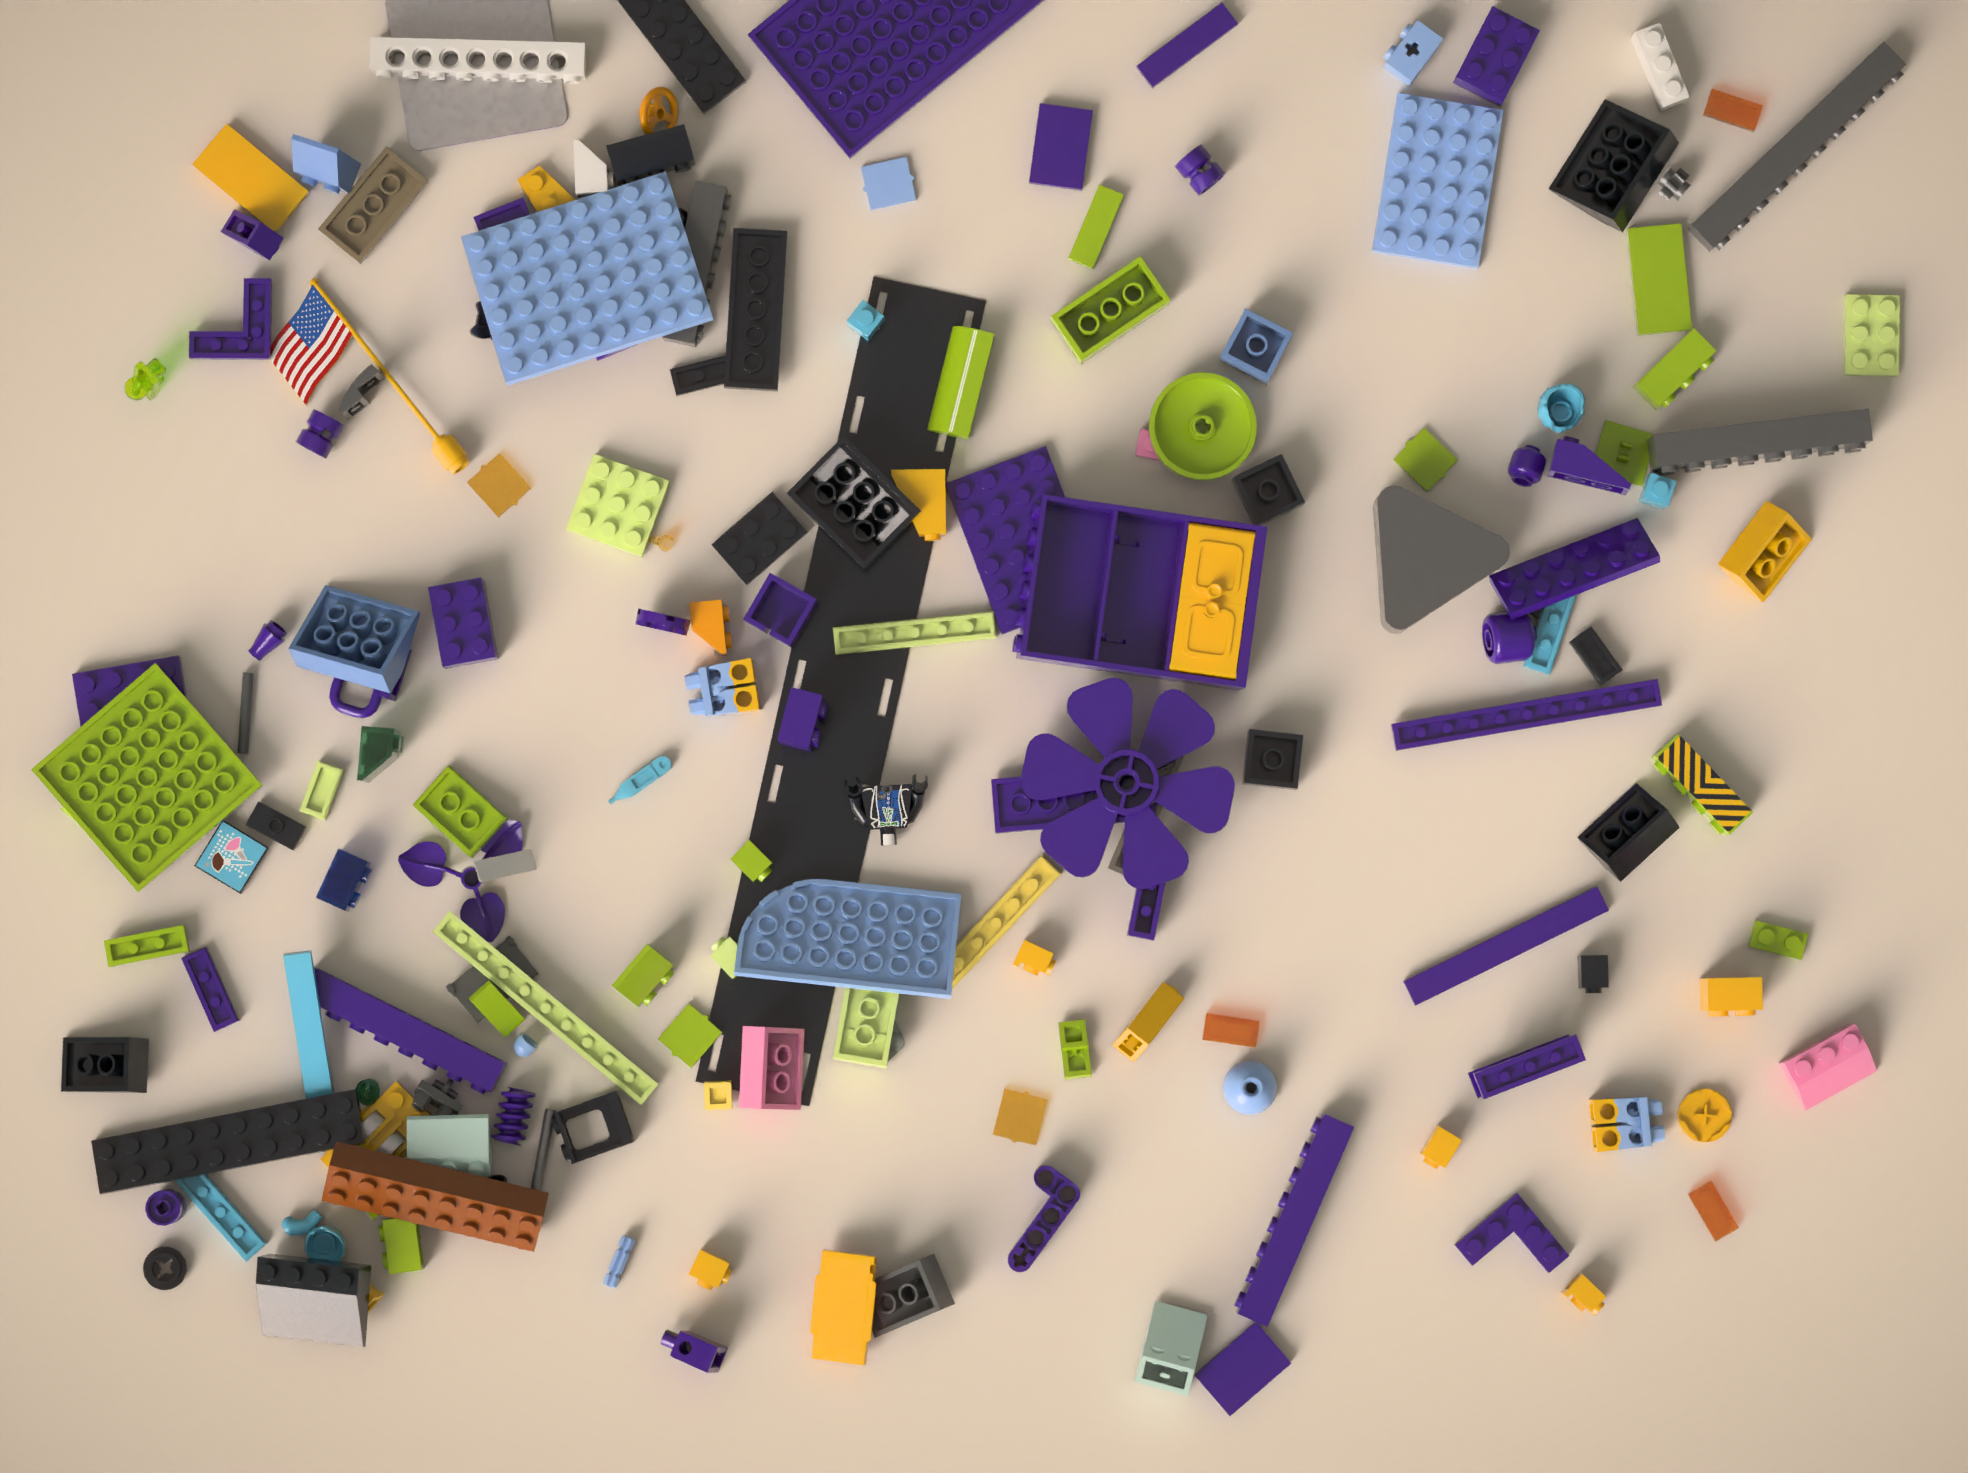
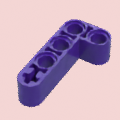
M1049 1165L1039 1166L1035 1170L1034 1182L1038 1188L1050 1197L1008 1254L1009 1267L1016 1272H1024L1030 1268L1080 1198L1078 1186ZM1043 1170H1049L1053 1173L1054 1178L1049 1185H1043L1038 1181V1175ZM1065 1186H1071L1075 1189V1197L1070 1201H1065L1060 1197V1191ZM1049 1208H1055L1059 1211V1219L1054 1223H1049L1044 1219V1213ZM1033 1230H1039L1043 1233L1044 1239L1038 1245H1033L1028 1241V1235ZM1022 1242L1028 1248L1036 1251L1033 1255L1028 1251L1024 1258L1027 1262L1025 1265H1014L1015 1259L1013 1255H1020L1024 1251V1247L1020 1246Z

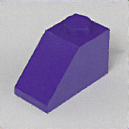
M235 209L221 230V233L268 260H271L272 256L278 251L280 243L284 238L263 223Z

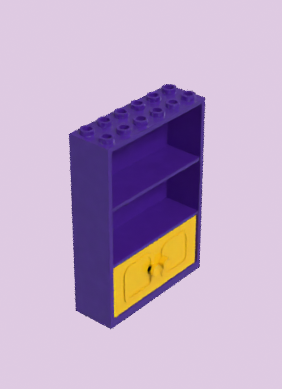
M1042 494L1038 500L1033 502L1031 518L1035 519L1034 527L1029 529L1027 545H1031V553L1025 556L1023 572H1028L1027 581L1024 580L1020 589V598L1024 599L1023 607L1018 609L1016 625L1020 626V632L1014 636L1012 652H1017L1016 659L1238 691L1246 688L1267 535L1266 526Z

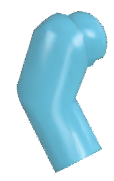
M313 1209L304 1220L294 1219L291 1216L286 1217L282 1221V1227L285 1233L290 1236L308 1235L324 1217L317 1210Z

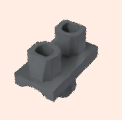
M450 1078L446 1084L436 1079L432 1085L422 1079L414 1092L416 1095L411 1104L419 1112H424L430 1103L438 1108L435 1115H458L463 1105L455 1101L458 1093L450 1088L454 1082Z

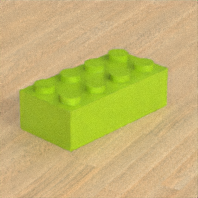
M1139 256L1052 315L1051 322L1079 363L1083 364L1169 306L1171 300L1142 257Z

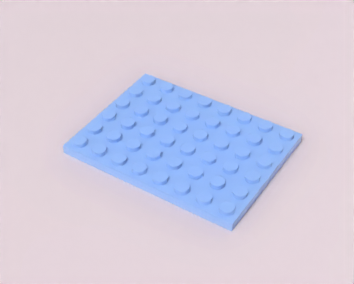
M666 171L609 189L605 192H599L461 236L507 386L713 320Z

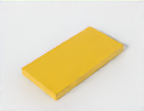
M227 123L192 164L259 221L275 232L281 228L310 193Z

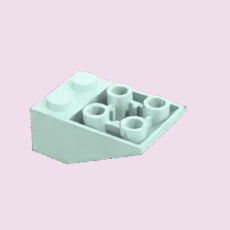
M1155 1301L1134 1381L1188 1396L1208 1315Z

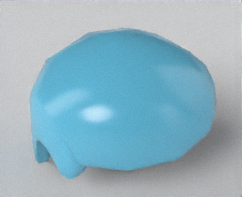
M330 1225L315 1227L308 1233L305 1239V1252L309 1258L340 1261L345 1254L346 1240L342 1232L336 1227Z

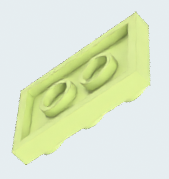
M1846 294L1844 296V376H1899L1900 295Z

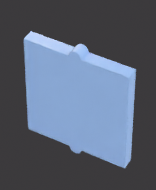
M907 157L861 167L865 183L863 190L867 192L871 211L916 200L912 182L914 181V176L910 174Z

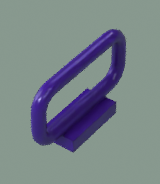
M409 649L403 672L391 693L374 689L369 704L364 708L342 702L340 692L344 680L334 677L329 693L331 705L340 713L356 718H367L377 712L382 698L396 702L412 650Z

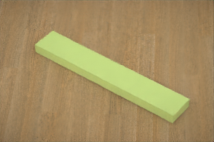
M994 611L834 627L833 634L836 655L995 639L996 629Z

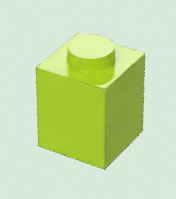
M750 840L730 859L753 882L757 879L762 882L773 871L769 868L773 863Z

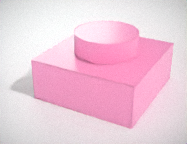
M1140 429L1135 456L1160 461L1151 445L1149 430Z

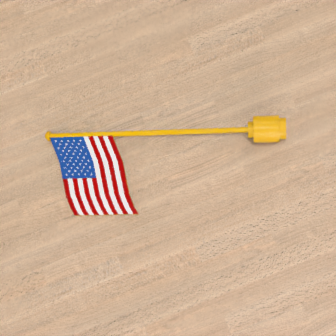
M317 278L311 279L309 283L311 289L299 310L279 332L271 345V362L307 406L317 385L337 363L351 337L354 336L435 438L432 443L434 447L431 452L447 471H451L453 475L462 471L470 463L467 458V452L452 434L448 436L445 434L438 435L318 284L319 280Z

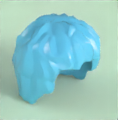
M1561 383L1551 388H1546V391L1539 398L1538 418L1546 428H1551L1556 433L1570 430L1577 426L1585 414L1586 398L1581 389L1571 383Z

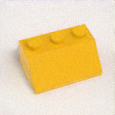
M1766 501L1717 565L1729 578L1764 603L1812 539L1788 512Z

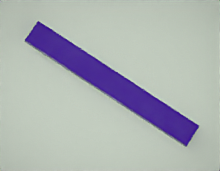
M1596 886L1403 981L1416 1006L1609 911Z

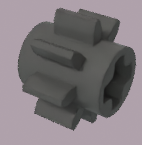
M1681 167L1677 172L1670 168L1658 182L1662 187L1658 193L1667 201L1672 196L1678 201L1691 186L1686 181L1690 175Z

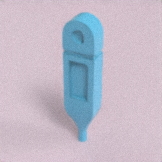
M660 756L652 761L651 764H648L620 785L615 796L608 800L609 803L612 804L617 800L630 798L659 779L660 776L662 777L669 772L672 767L671 760L668 757Z

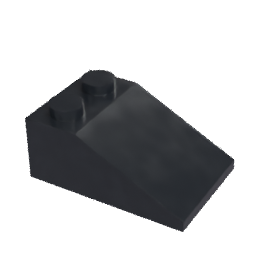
M63 1037L61 1092L147 1093L149 1039L134 1037Z

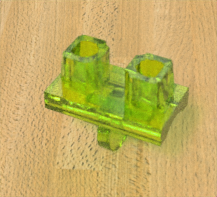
M154 358L147 365H144L141 361L137 363L134 367L133 377L125 383L124 390L127 397L132 400H141L147 396L151 401L156 397L158 386L164 381L163 374L166 372V368L157 358Z

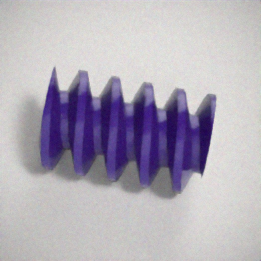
M508 1087L510 1088L509 1091L501 1092V1095L507 1099V1102H500L498 1104L505 1112L496 1113V1117L503 1121L493 1126L500 1133L492 1134L491 1138L500 1142L522 1146L517 1141L525 1140L526 1136L520 1130H526L529 1127L522 1120L531 1118V1115L524 1110L533 1108L534 1105L527 1098H534L536 1094Z

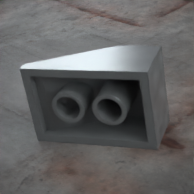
M934 1254L875 1278L877 1287L872 1326L873 1335L875 1338L955 1304Z

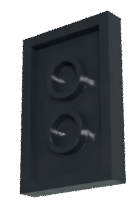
M771 492L711 545L748 586L808 532L776 495Z

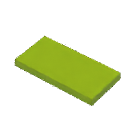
M1681 223L1628 228L1627 237L1638 336L1691 331L1692 322Z

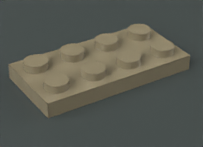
M385 147L355 183L351 192L346 194L318 230L361 264L429 181L388 147Z

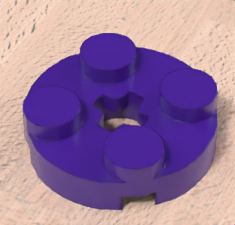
M638 608L635 624L687 636L691 620Z

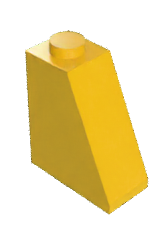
M945 469L891 470L895 486L921 510L912 521L918 535L925 536V541H940L941 536H946Z
M1163 982L1112 1046L1134 1062L1149 1046L1185 998L1180 995L1175 987Z

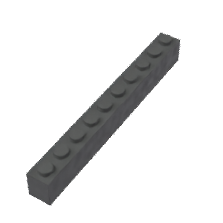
M1885 42L1880 44L1710 206L1688 230L1709 252L1715 247L1720 250L1731 240L1727 235L1734 228L1739 232L1750 221L1747 216L1753 210L1758 214L1769 203L1766 198L1772 192L1778 195L1788 185L1785 180L1792 173L1797 177L1808 166L1805 161L1811 155L1816 159L1827 148L1824 143L1830 137L1836 140L1846 130L1843 125L1849 119L1854 122L1865 112L1862 108L1863 105L1869 100L1874 103L1885 93L1881 89L1888 82L1893 85L1904 75L1900 70L1906 63Z

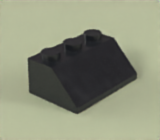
M684 124L606 145L618 186L665 171L686 172L691 170L692 165L696 164Z
M1636 783L1577 838L1600 864L1621 882L1680 827L1668 809Z

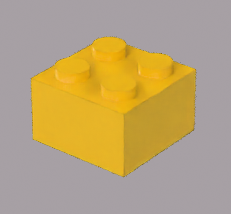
M1762 977L1700 979L1701 1011H1708V1016H1729L1728 1011H1735V1016L1756 1015V1010H1763Z

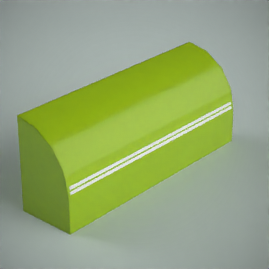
M954 326L952 328L927 431L969 440L994 341V333L963 326Z

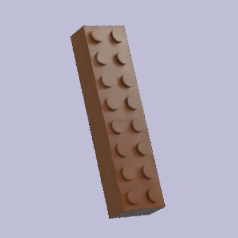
M336 1141L321 1201L534 1252L549 1193Z

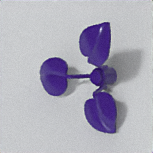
M508 819L481 849V851L486 853L482 859L522 851V823L517 820ZM430 841L418 843L399 855L398 861L403 872L413 882L421 886L432 887L438 885L442 881V871L460 877L463 886L467 889H473L476 898H469L463 903L460 910V919L487 942L495 940L503 926L505 918L504 904L501 898L493 892L480 895L478 887L482 882L479 881L475 866H468L462 872L444 866L447 858L444 849L437 843Z

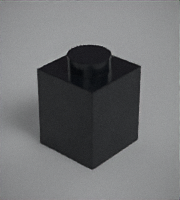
M1608 955L1577 956L1578 988H1585V993H1602V988H1609Z

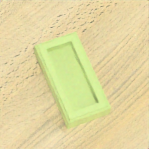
M318 760L299 811L326 820L344 769Z

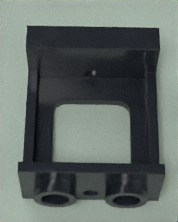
M618 1091L555 1112V1119H552L556 1134H561L565 1143L561 1145L565 1160L570 1159L572 1164L635 1142ZM600 1110L609 1132V1138L606 1141L581 1150L575 1149L567 1129V1121L590 1111Z

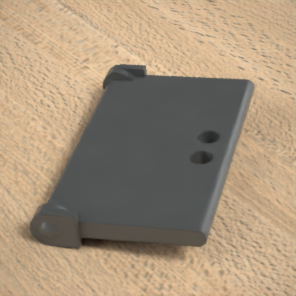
M510 936L506 937L505 941L495 949L533 979L539 973L517 948L518 945ZM473 966L452 984H448L446 988L453 997L459 1000L473 1019L479 1023L485 1016L468 998L489 980L506 999L510 998V996Z

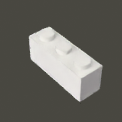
M1657 23L1636 31L1631 40L1659 111L1662 112L1685 103L1690 96L1661 24Z

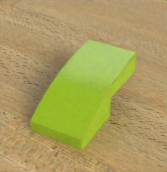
M489 980L468 998L505 1038L525 1020Z
M1085 1019L1058 1022L1065 1080L1091 1077L1092 1072Z

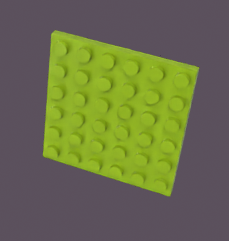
M156 663L31 769L137 892L143 890L263 786Z

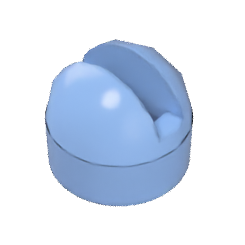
M521 1033L514 1042V1052L520 1057L531 1055L537 1048L536 1043L524 1033Z

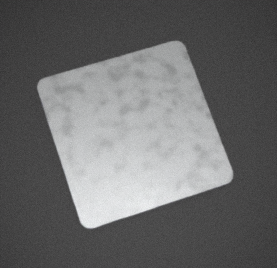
M386 0L385 2L390 35L393 38L555 42L547 0ZM402 53L394 54L395 64H401L404 61L405 55ZM422 54L418 58V64L427 65L431 61V55ZM453 54L447 56L444 62L445 65H455L458 62V56ZM481 55L475 56L471 61V65L475 67L482 66L485 62V57ZM503 56L499 59L498 65L503 68L508 67L512 62V58ZM529 57L525 61V66L527 68H534L538 65L539 59ZM557 58L551 64L555 69H559ZM397 75L409 144L417 151L559 127L567 120L561 79H553L551 83L537 82V78H526L525 82H512L510 78L499 77V81L492 82L484 81L483 77H472L470 81L457 80L456 76H446L445 80H433L427 75H419L418 79L402 78L403 75Z

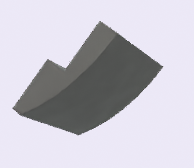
M373 364L369 365L354 380L342 399L339 411L348 420L370 404L364 395L384 380V377Z

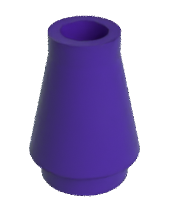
M270 620L268 624L264 623L252 647L248 650L249 653L261 661L264 656L285 641L284 637L287 635V632L273 620Z

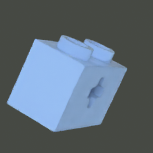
M1418 20L1413 26L1408 24L1399 36L1403 39L1398 47L1392 45L1383 57L1387 60L1383 68L1408 86L1412 84L1443 41L1442 37ZM1413 46L1416 48L1415 54L1409 57L1406 55L1407 50H1410Z

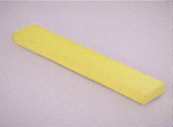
M1041 855L956 945L952 989L1061 875L1044 856Z

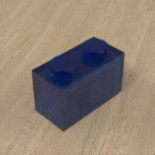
M338 848L316 898L349 912L351 907L355 908L361 897L358 890L361 884H366L370 878L372 869L369 866L371 862Z

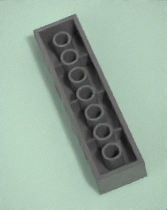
M1868 408L1654 434L1647 440L1650 472H1658V475L1665 476L1674 474V472L1682 468L1685 469V473L1701 471V468H1705L1707 465H1711L1712 469L1727 468L1732 462H1738V466L1753 465L1759 459H1765V463L1779 462L1781 459L1786 458L1785 456L1790 455L1792 460L1808 458L1809 455L1818 452V457L1834 455V452H1839L1840 449H1844L1845 453H1855L1865 449L1866 445L1873 441Z

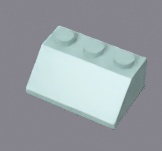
M489 1114L407 1116V1159L477 1176L491 1177L493 1151Z

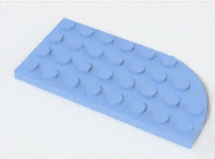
M809 879L793 882V885L778 891L775 890L759 902V905L753 910L751 915L747 917L739 935L734 976L951 999L961 894L828 879Z

